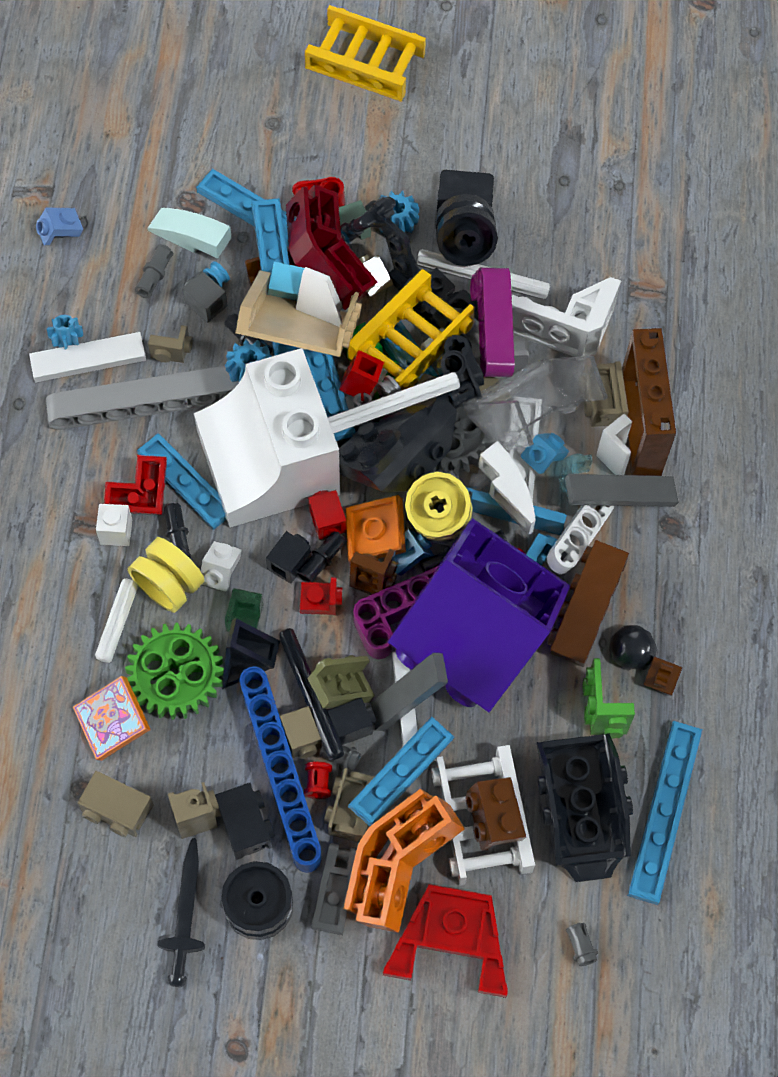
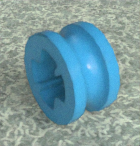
M215 261L210 264V269L205 268L203 270L220 287L223 286L222 282L227 283L230 280L227 271Z

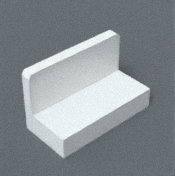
M625 414L603 430L596 454L615 475L625 474L631 454L630 449L625 444L632 421Z

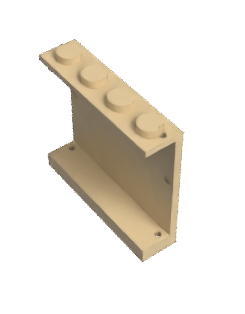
M260 270L240 306L236 328L237 334L340 357L343 347L349 348L350 340L352 339L362 308V303L357 302L359 293L355 292L351 296L348 312L340 311L342 324L338 327L296 310L297 301L267 295L271 273Z

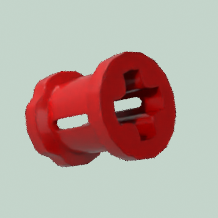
M317 761L306 763L305 771L308 772L307 788L303 792L304 796L312 799L331 797L328 781L329 773L332 772V765Z

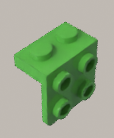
M593 658L591 667L586 668V678H583V696H588V706L584 708L585 725H590V735L610 733L612 739L620 738L623 735H627L635 716L634 703H603L600 658Z

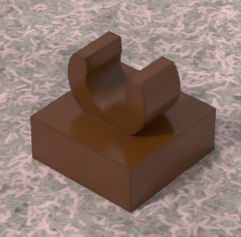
M654 656L643 685L672 696L683 667Z

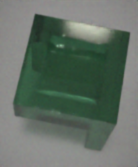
M233 588L225 616L226 631L230 632L232 619L235 618L257 629L264 606L263 595Z

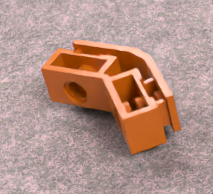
M420 788L369 826L357 846L343 908L356 914L357 922L370 928L399 933L413 867L465 830L450 804L438 796H431ZM389 839L391 841L390 845L381 859H377L378 854Z

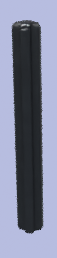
M291 628L283 630L279 633L281 644L306 705L310 708L327 756L331 761L342 758L344 756V749L327 709H323L308 680L312 673L296 634Z

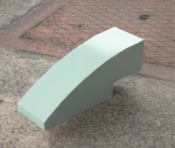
M161 208L147 228L149 232L193 253L198 249L217 259L231 240L229 225L197 213L173 208Z

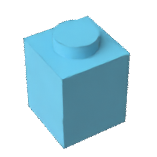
M274 262L267 295L297 301L302 273L305 268Z

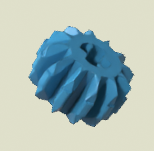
M391 190L389 197L395 200L396 206L393 209L395 214L390 217V220L402 231L412 233L414 225L419 223L418 203H414L412 195L405 197L403 190L399 195H395Z
M246 339L243 346L234 343L233 351L227 352V362L225 364L226 371L230 373V380L232 382H240L245 373L246 364L272 357V355H270L267 346L260 347L258 340L253 345L249 344Z

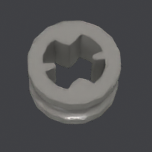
M389 375L383 378L384 382L379 381L375 386L381 398L402 391L398 383Z

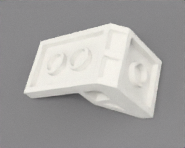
M610 277L573 294L565 313L552 306L537 304L527 297L512 295L513 335L579 359L595 355L613 314L621 280Z

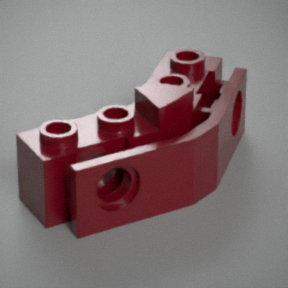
M315 184L309 191L307 187L303 186L286 204L289 252L297 267H307L330 276L343 309L346 310L349 308L351 296L355 292L359 293L358 301H360L378 281L341 238L338 193Z

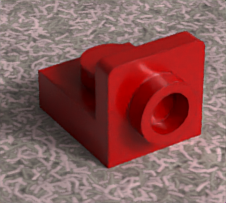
M331 577L330 583L301 582L300 614L336 615V605H342L343 587H337V577Z

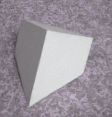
M305 267L302 273L296 310L340 327V324H342L340 310L343 306L330 276Z

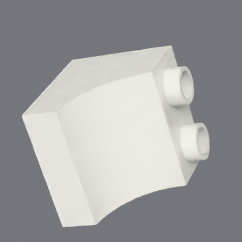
M302 348L246 364L245 373L241 381L228 395L213 405L194 413L196 429L229 528L307 505L308 498L319 491L327 490L330 492L336 490L337 494L340 495L339 448Z

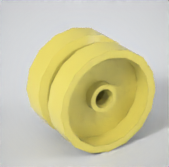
M442 472L425 474L416 480L407 492L405 502L407 517L416 531L427 539L435 541L454 539L461 534L471 520L473 510L469 492L461 480L451 474ZM437 503L444 504L443 512L438 513V511L434 509Z
M157 537L145 549L148 558L139 556L127 569L129 575L141 590L157 604L175 613L187 601L185 592L194 593L205 580L199 568L186 554L164 538Z

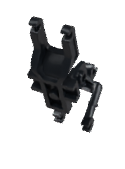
M382 197L369 202L365 206L366 212L357 219L353 218L350 223L344 222L340 225L341 235L345 236V241L349 244L357 237L356 235L364 233V230L370 227L381 228L385 235L394 269L388 274L393 285L401 291L421 270L415 265L416 260L411 252L410 238L390 220V217L395 214L393 210L396 206L395 200L392 197ZM437 267L430 272L431 292L454 308L466 309L471 304L474 306V318L478 321V302L472 301L471 295L464 289L454 292L455 285ZM419 301L413 307V311L421 317L425 316L426 320L437 329L443 328L445 330L451 324L442 313L426 301Z

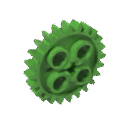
M176 622L174 629L169 631L167 625L163 624L162 633H158L157 630L152 628L153 637L149 639L145 635L141 636L143 646L133 644V649L137 655L131 654L127 656L128 661L133 664L125 667L126 673L132 675L127 679L130 686H134L132 690L135 696H139L137 699L139 705L142 706L147 703L146 709L149 714L157 708L159 718H162L166 712H169L171 719L174 720L176 713L181 712L184 719H186L188 715L187 710L192 709L195 714H199L198 705L200 703L205 707H209L207 696L217 698V692L213 687H222L223 685L222 680L218 678L224 674V668L219 667L224 663L223 657L216 656L220 651L218 645L211 646V636L202 639V629H198L193 634L190 624L182 631L180 630L179 623ZM186 647L189 649L188 653L183 656L174 654L178 648ZM153 661L162 663L161 667L156 670L147 668ZM172 668H176V670L180 672L178 674H174V672L170 670ZM193 672L203 674L202 678L198 681L188 679L189 675ZM152 680L157 681L155 684H151ZM166 686L176 688L175 692L171 695L161 694L162 689Z

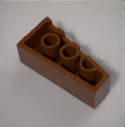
M595 540L593 547L587 545L581 562L585 563L582 574H575L570 586V590H573L574 594L570 602L564 601L558 616L563 618L559 629L553 628L547 644L552 646L550 654L582 667L585 666L600 624L603 622L608 610L611 597L619 583L621 572L624 571L627 564L628 552Z

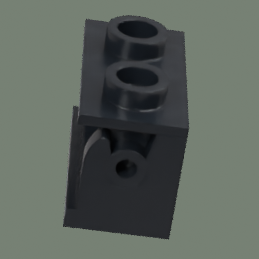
M247 783L215 794L236 860L265 849L264 844H267L268 848H272L270 838L274 837L275 834L270 819L263 820L260 809L265 808L259 790L253 791L251 783Z

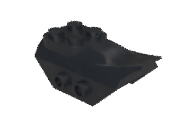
M424 373L415 385L437 377ZM447 393L387 414L379 422L362 424L358 431L339 449V474L381 492L409 491L412 484L423 475L429 474L451 449L457 410L450 404Z
M610 733L536 742L542 776L537 777L538 790L540 795L545 794L547 807H542L543 821L545 826H550L556 866L565 868L575 882L611 878L618 863L623 858L631 856L629 815H633V804L631 797L625 794L624 784L628 783L627 770L625 765H620L619 755Z

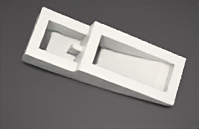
M497 441L480 454L478 467L492 481L489 492L491 497L529 535L534 530L536 519L527 484L509 453Z

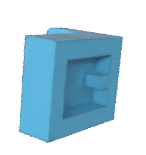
M409 529L405 532L406 552L395 555V561L398 562L396 570L398 575L402 576L423 558L434 556L430 550L432 544L426 537Z
M538 533L526 555L543 566L549 551L557 539Z

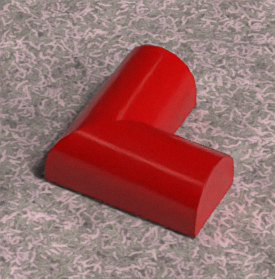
M137 455L135 484L106 482L104 504L129 505L130 513L162 515L167 457Z

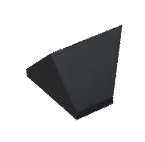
M237 618L232 619L226 645L222 689L239 683L241 673L249 667H259L264 672L274 669L280 640Z

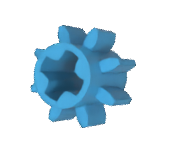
M69 315L57 316L55 319H52L53 327L47 328L48 338L52 340L53 346L64 347L65 350L70 345H79L78 337L84 336L82 326L78 323V318H72Z

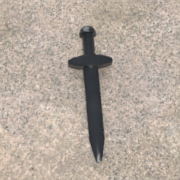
M196 838L191 839L183 862L175 936L159 940L157 943L159 948L174 952L172 973L168 975V982L173 987H183L186 983L187 977L184 976L187 953L205 949L204 942L190 938L199 867Z

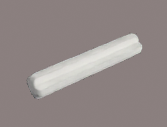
M125 578L121 582L95 653L96 659L101 662L110 663L112 661L138 589V585L134 580Z

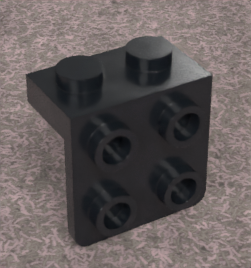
M442 170L438 190L437 211L443 202L461 194L477 195L486 200L492 207L494 176L490 173Z

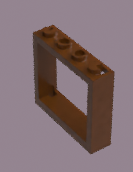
M662 328L632 329L622 366L629 411L627 417L632 421L627 437V446L631 451L629 457L631 475L662 476L676 436ZM661 423H669L670 430H661Z

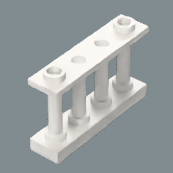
M510 745L497 747L496 757L492 758V761L445 769L443 756L437 757L436 768H431L434 787L440 786L442 800L450 804L453 811L467 809L466 796L451 799L448 781L493 773L495 776H500V778L511 777L526 833V838L523 841L514 842V847H510V851L463 859L460 841L474 839L473 826L464 827L465 830L450 840L453 858H449L451 876H457L459 885H464L467 878L466 871L513 863V866H519L520 875L533 873L535 862Z

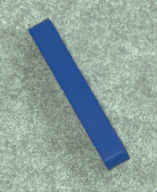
M249 667L240 676L242 695L291 855L297 869L305 873L317 870L322 860L316 831L267 675L259 667ZM251 680L262 682V685L257 689L247 687L248 682ZM261 707L271 710L265 717L255 714L256 710ZM269 735L279 737V741L274 745H268L263 742ZM278 763H284L288 766L287 771L281 774L272 771V768ZM288 791L297 794L295 801L289 803L284 802L281 796ZM295 820H301L306 823V828L300 832H295L290 829V825ZM310 849L315 852L316 856L311 861H302L299 858L300 852Z

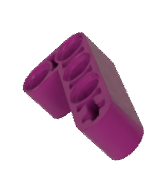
M480 267L472 275L470 281L471 299L478 302L480 368L483 377H512L515 359L509 268Z
M438 566L365 597L355 604L353 623L367 653L374 659H384L390 655L393 646L388 641L393 633L389 625L402 620L418 597L413 592L425 587ZM389 601H397L401 606L390 608L387 606V603ZM364 612H369L374 615V618L363 620L359 616ZM380 637L385 639L387 643L382 646H376L372 643V640Z

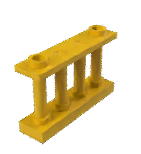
M329 5L327 8L328 26L331 27L320 47L308 44L305 50V68L402 102L406 94V77H403V74L413 55L424 58L426 38L416 33H410L349 12L344 8ZM340 30L354 34L345 55H339L330 51ZM365 38L379 43L368 64L354 60ZM388 47L403 51L393 72L378 68Z
M422 269L350 340L348 358L352 360L358 350L365 352L384 362L383 368L396 378L395 381L401 390L413 387L422 373L444 352L445 341L449 337L461 335L462 333L466 334L471 330L475 323L474 306L470 304L462 313H459L431 292V274ZM419 301H426L450 319L452 323L441 332L413 311V307ZM401 319H406L434 341L423 351L395 330L394 327ZM382 338H388L415 360L404 370L375 348L376 344Z

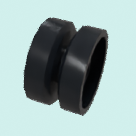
M471 194L456 195L443 202L437 211L435 219L436 238L440 253L446 260L460 266L477 265L488 259L496 249L498 241L492 207L486 200Z
M253 861L240 865L229 874L223 885L221 901L227 922L239 935L253 940L268 939L281 932L288 924L293 910L292 891L289 880L284 873L268 862ZM261 897L262 902L255 904L254 898Z

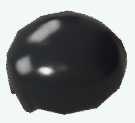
M627 625L621 627L611 637L609 651L613 661L626 670H645L651 665L654 656L656 657L657 647L649 631L638 625Z

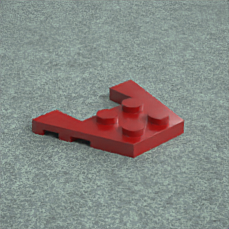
M429 884L402 937H400L395 950L386 963L383 976L411 981L416 949L434 950L482 959L478 993L507 998L508 988L503 969L504 965L500 951L492 895Z

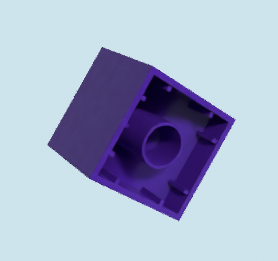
M471 518L428 583L402 618L388 643L396 648V655L401 663L411 670L432 653H442L448 679L446 690L449 695L463 706L475 707L479 705L487 712H490L551 632L570 585Z

